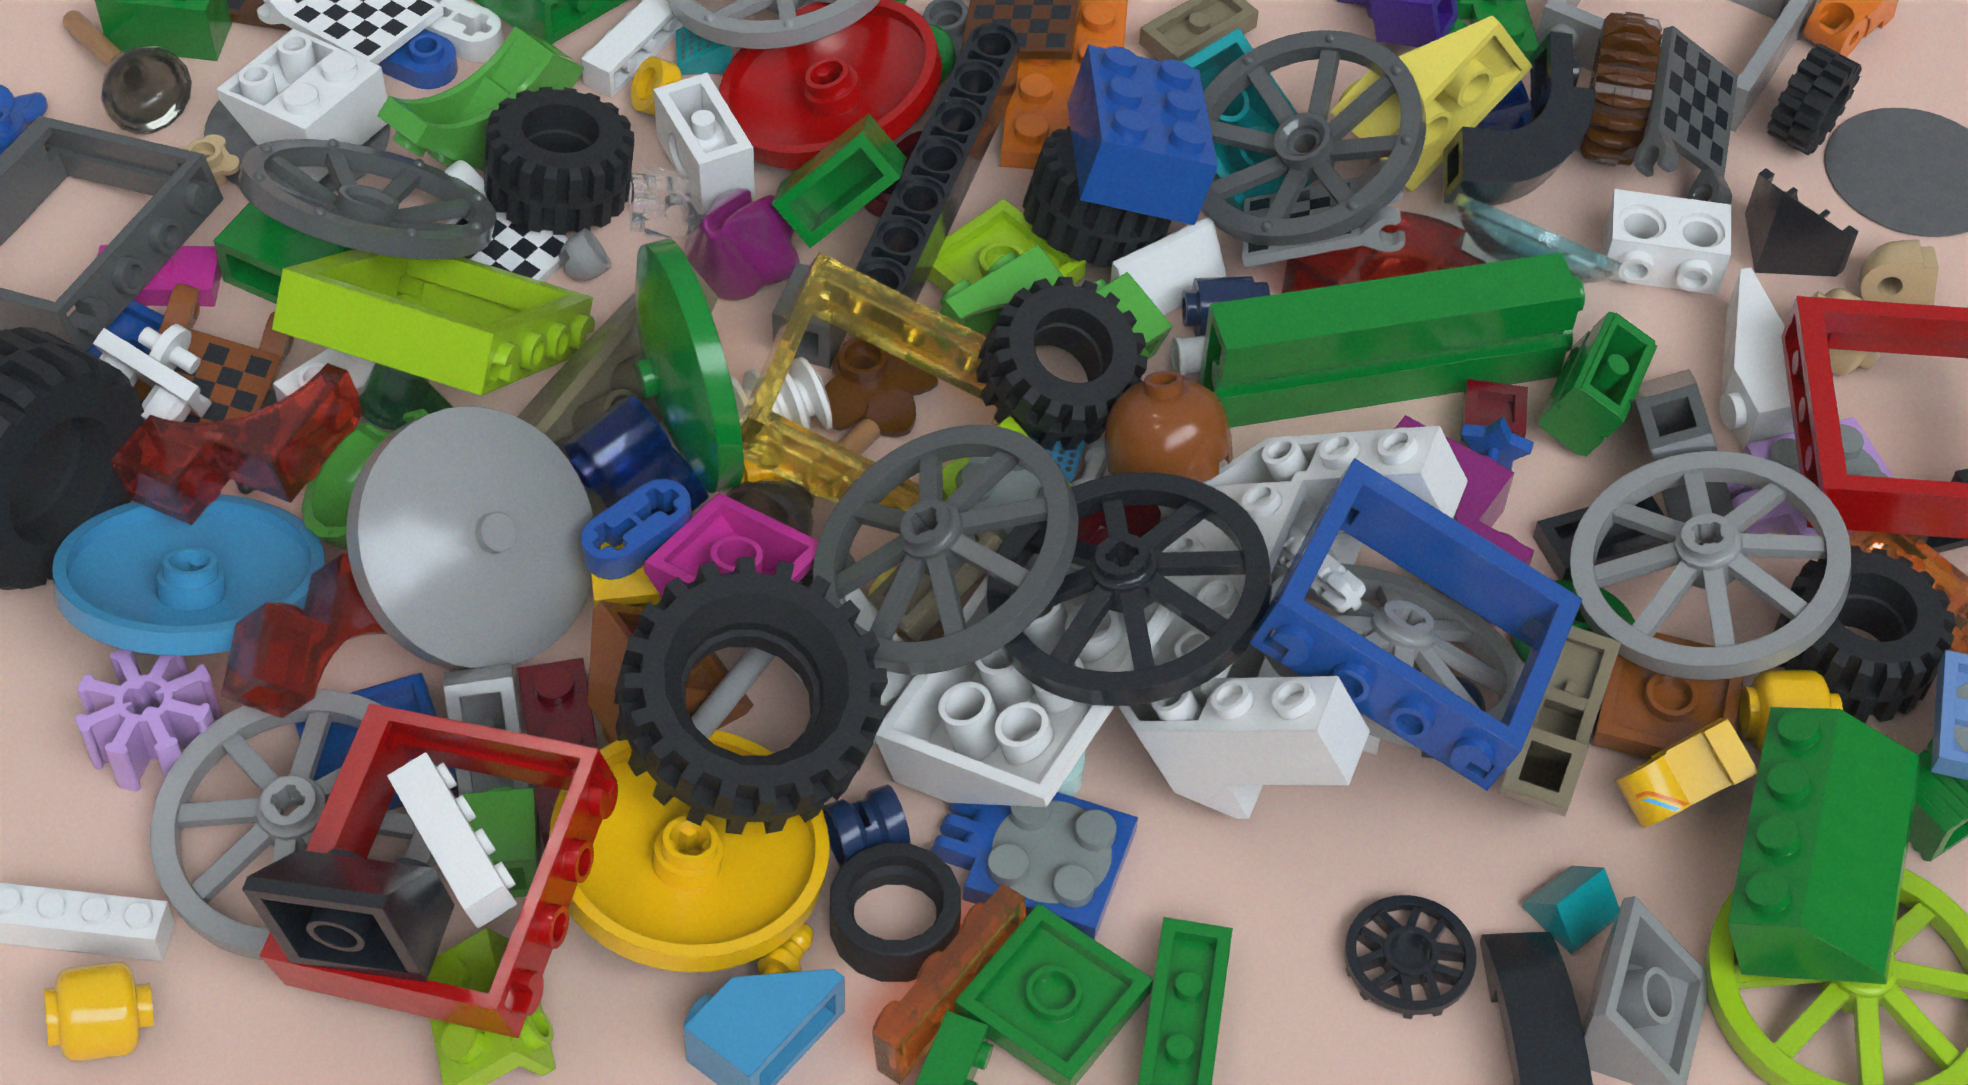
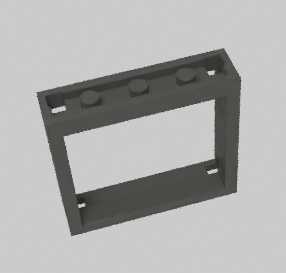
M38 116L0 155V246L68 175L153 196L56 302L0 288V330L18 327L36 328L42 332L47 331L87 351L103 328L107 329L224 198L202 153ZM75 305L76 309L67 316L66 313Z

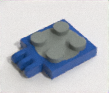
M1060 792L1055 794L1047 807L950 803L949 810L952 814L945 815L940 826V832L944 836H937L930 851L935 853L945 863L970 871L964 885L963 900L1023 920L1040 903L1095 940L1135 836L1138 817Z

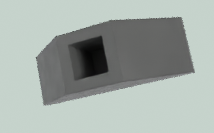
M1690 369L1641 383L1634 402L1652 462L1684 453L1717 451L1702 397ZM1705 482L1712 513L1725 517L1734 510L1727 483ZM1685 485L1661 492L1669 518L1684 523L1692 518Z

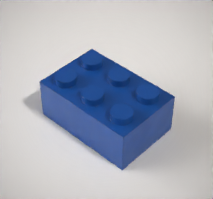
M1088 45L1067 103L1080 200L1195 225L1218 168L1200 71L1192 69L1186 63L1178 60L1167 59L1162 62L1136 56L1130 50L1122 47L1112 46L1105 49Z

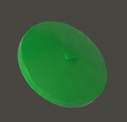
M667 238L644 244L638 250L635 281L637 331L643 359L634 362V369L640 391L645 399L654 397L662 421L679 454L707 492L716 493L737 487L741 484L744 470L741 427L726 359L706 298L687 257L674 240Z

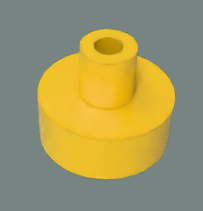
M655 56L645 59L638 67L631 85L630 97L634 109L656 117L654 89L681 81L679 67L672 62Z

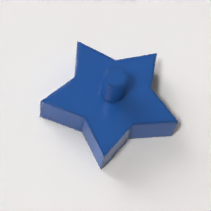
M1504 417L1499 418L1488 426L1463 424L1460 434L1471 450L1494 459L1511 471L1514 460L1531 454L1534 442L1512 433Z

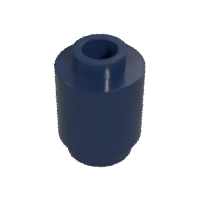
M1252 276L1195 278L1192 290H1186L1182 293L1184 326H1193L1196 337L1205 336L1210 304L1270 295L1269 285L1267 282H1254Z

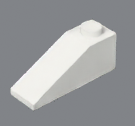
M1751 267L1740 269L1726 310L1719 403L1721 419L1727 429L1733 430L1743 451L1746 444L1794 432L1781 338L1785 326Z

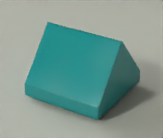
M1586 866L1569 867L1524 901L1522 906L1547 932H1551L1553 938L1570 954H1573L1612 924L1620 909L1605 868Z

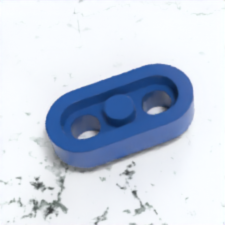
M427 29L421 31L377 64L382 67L383 74L419 89L443 87L450 83L458 72L456 51L452 42Z

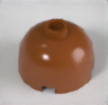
M1158 371L1147 375L1144 381L1133 385L1117 398L1106 419L1104 435L1108 472L1112 475L1140 472L1164 473L1204 482L1219 475L1220 461L1225 459L1230 464L1233 459L1231 431L1227 414L1221 401L1215 393L1194 380L1183 378L1180 373L1175 371Z

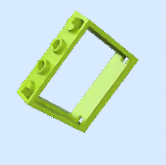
M352 249L283 268L272 330L482 396L569 360L585 343L587 334L594 331L595 320L590 316L593 297L464 257L452 259H411Z

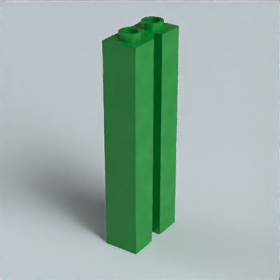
M1562 252L1212 303L1209 305L1199 383L1217 395L1225 408L1229 427L1232 428L1464 392L1467 379L1511 385L1557 378L1561 372L1566 352L1570 351L1573 346L1572 330L1577 314L1584 308L1585 293L1583 284L1577 275H1572Z

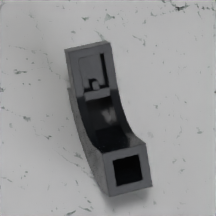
M1550 31L1530 56V63L1533 68L1530 70L1531 113L1528 125L1507 131L1462 126L1443 150L1444 203L1465 206H1492L1519 199L1541 186L1573 153L1589 127L1595 104V89L1576 87L1580 63L1578 57L1573 56V34Z

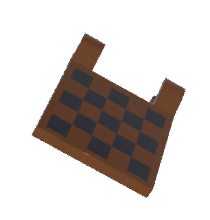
M970 0L960 52H962L970 33L976 27L993 22L1012 27L1018 33L1020 38L1019 59L1072 60L1082 0Z

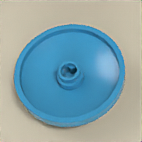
M187 493L137 500L109 509L74 529L60 544L53 559L54 595L60 612L71 625L89 637L107 645L154 655L189 656L214 654L266 641L289 630L310 614L320 601L325 588V553L319 537L305 527L303 520L274 505L254 499L224 494Z

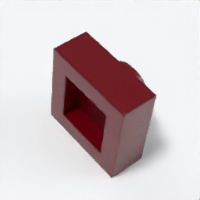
M1467 379L1463 394L1461 430L1463 424L1488 426L1499 418L1504 417L1511 432L1525 438L1528 387Z

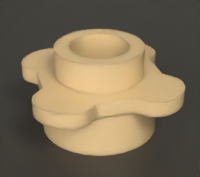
M207 135L204 138L192 141L187 147H177L204 154L218 187L223 186L229 181L225 178L227 175L235 174L240 168L239 158L236 155L229 154L226 149V140L220 135Z

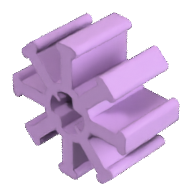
M119 649L112 652L110 658L120 686L95 680L92 674L84 675L77 687V691L86 716L78 714L75 717V721L94 768L100 770L104 767V763L109 761L118 786L122 789L136 792L141 789L139 780L151 759H158L165 779L176 759L182 754L180 748L185 749L200 733L205 732L208 726L215 722L214 720H218L223 716L211 676L204 664H199L195 671L189 673L184 656L159 655L151 672L142 675L134 651Z

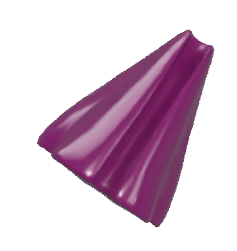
M737 188L726 191L713 201L710 210L703 217L699 226L695 227L685 242L684 254L689 263L719 298L741 300L751 297L763 286L788 280L796 264L800 263L797 251L791 242L794 229L772 205L775 196L768 195L752 202L751 192L748 189Z

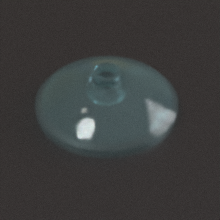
M1457 193L1453 202L1456 216L1473 244L1497 262L1562 252L1572 275H1577L1581 279L1582 284L1605 281L1616 276L1622 263L1463 194Z

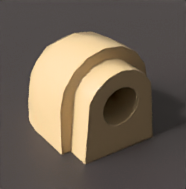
M1918 239L1892 241L1878 246L1864 260L1861 267L1859 280L1863 299L1865 301L1934 305L1939 268L1934 247H1921Z

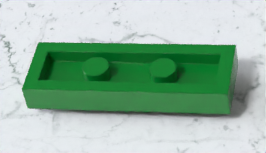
M1163 917L1138 1085H1212L1233 928Z

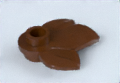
M852 338L846 341L834 356L832 362L834 378L825 385L831 406L833 428L837 431H842L863 419H871L879 426L881 435L891 437L907 435L913 429L916 421V405L913 396L923 394L938 385V378L930 366L916 356L890 355L885 347L873 338Z

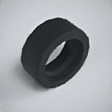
M881 843L859 851L840 867L830 887V936L839 956L857 973L881 982H909L931 974L950 958L960 936L961 888L951 867L935 853L910 843ZM884 885H906L922 891L934 901L936 920L921 935L906 940H884L868 934L856 923L854 906L857 900L870 890Z

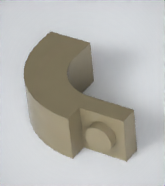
M1575 626L1571 627L1522 751L1507 767L1499 791L1500 795L1565 817L1622 642Z

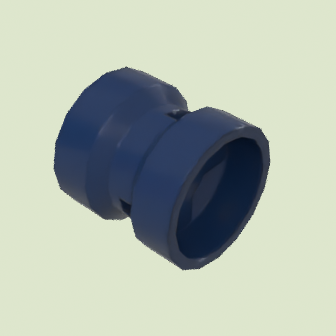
M888 784L868 790L863 800L850 803L841 799L822 807L828 828L829 844L840 867L859 851L878 844L910 843L909 828L904 811L895 791Z

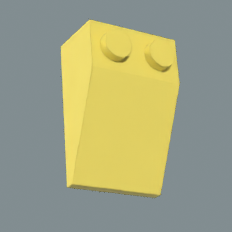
M1489 16L1398 56L1407 66L1416 82L1426 113V135L1423 150L1414 172L1405 184V187L1411 193L1443 161V150L1462 126L1475 128L1533 68L1502 24L1493 16ZM1369 70L1360 80L1351 83L1343 91L1337 105L1330 111L1332 115L1336 117L1381 76ZM1396 92L1349 133L1355 139L1398 135L1401 109ZM1389 157L1374 158V159H1376V160L1379 162V161H1382V160H1388Z

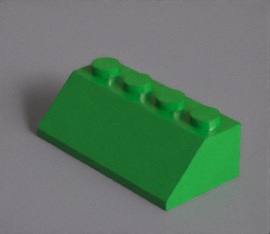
M1771 707L1728 919V927L1741 975L1887 984L1921 763L1918 754L1841 709Z

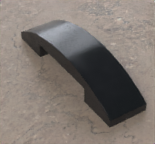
M1551 932L1482 934L1480 946L1491 1002H1499L1514 1085H1593L1583 1028L1573 988L1562 955Z

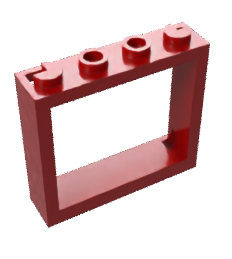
M1796 296L1781 338L1800 474L1809 479L1827 495L1839 511L1847 530L1968 539V483L1847 475L1829 349L1968 359V308ZM1806 519L1807 527L1813 528L1811 523Z
M369 703L305 851L327 854L331 849H344L367 859L395 793V789L387 775L407 764L409 759H415L427 752L434 764L439 765L444 762L448 767L568 791L489 993L431 980L421 982L291 963L271 932L259 957L287 986L519 1038L527 1015H532L540 1004L544 988L543 973L551 952L563 943L569 925L568 908L578 883H583L590 874L594 859L593 843L601 822L608 819L615 808L618 796L617 779L598 748Z

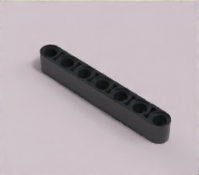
M992 22L982 24L970 33L855 269L852 319L855 327L869 337H892L899 333L906 325L1016 89L1020 38L1012 27Z

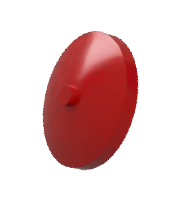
M881 0L864 17L827 37L809 43L782 48H741L723 74L719 93L752 144L754 160L776 168L797 170L868 113L892 141L902 135L922 116L934 99L942 77V57L931 27L918 12L894 0ZM817 2L795 10L796 16L816 11L831 3Z

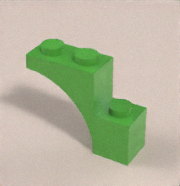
M515 26L495 54L466 80L431 97L408 100L389 96L377 116L396 130L392 139L410 152L421 157L427 152L448 167L456 161L463 160L472 167L483 171L486 126L488 125V118L492 110H498L500 102L506 98L516 99V93L525 90L535 92L539 91V87H552L556 90H564V87L573 88L584 67L548 41Z
M1036 245L1020 256L1010 252L998 259L988 269L985 277L973 284L969 280H963L949 289L940 300V304L943 307L932 330L946 348L969 337L989 333L1004 306L1009 304L1013 295L1024 287L1029 291L1034 281L1047 278L1053 286L1059 276H1064L1039 245ZM1126 272L1109 284L1104 279L1094 282L1098 285L1096 293L1106 298L1108 293L1111 292L1120 299L1116 307L1122 313L1130 310L1136 318L1137 322L1132 330L1135 333H1143L1146 346L1140 355L1148 359L1156 355L1173 326L1133 277Z

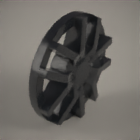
M1411 895L1386 897L1364 908L1356 916L1349 928L1344 951L1348 977L1351 976L1353 982L1360 989V996L1365 1001L1370 999L1385 1009L1403 1014L1405 1019H1412L1413 1015L1431 1013L1433 1017L1442 1015L1443 1010L1456 1003L1469 988L1475 973L1477 958L1476 948L1470 932L1453 912L1435 901ZM1402 909L1410 910L1411 914L1406 926H1402L1387 912ZM1421 912L1438 920L1430 933L1416 927ZM1373 920L1388 936L1385 939L1365 927V925ZM1448 928L1457 937L1459 945L1441 943L1438 940L1445 929ZM1357 941L1372 952L1357 957ZM1438 960L1463 962V971L1439 964ZM1377 967H1383L1385 973L1372 981L1364 973ZM1436 982L1454 987L1445 994L1440 995ZM1397 984L1400 998L1384 992V990ZM1420 984L1424 989L1427 1000L1413 1001L1411 985Z

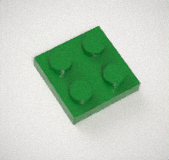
M1038 903L954 1001V1013L989 1025L988 1039L1055 1085H1076L1150 995L1153 978Z

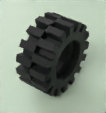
M1817 44L1815 49L1812 48L1808 52L1806 60L1802 59L1798 65L1795 75L1792 74L1788 80L1786 90L1781 92L1777 100L1779 104L1773 109L1770 116L1772 119L1768 123L1767 129L1769 130L1767 133L1806 155L1813 154L1818 145L1825 141L1827 133L1832 131L1838 116H1841L1846 108L1844 107L1846 102L1851 99L1855 91L1853 88L1860 78L1861 64L1822 44Z

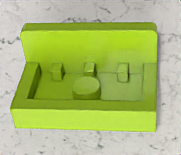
M485 928L436 956L427 980L489 993L509 939L489 928ZM541 1001L537 1010L532 1015H527L519 1038L430 1018L443 1085H487L519 1066L540 1076H544L556 1069L550 1044L554 1038L553 1028L542 1009Z

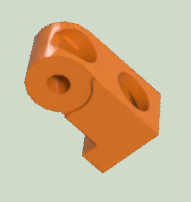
M1821 0L1810 15L1804 28L1803 36L1816 45L1822 44L1847 57L1863 37L1866 38L1876 27L1882 29L1894 17L1899 0Z

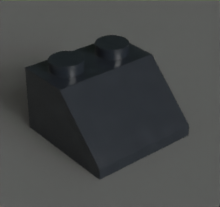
M331 849L327 854L297 850L247 876L242 888L291 963L427 982L455 905L436 870L426 863L411 858H399L395 862L364 859L360 855L344 849Z

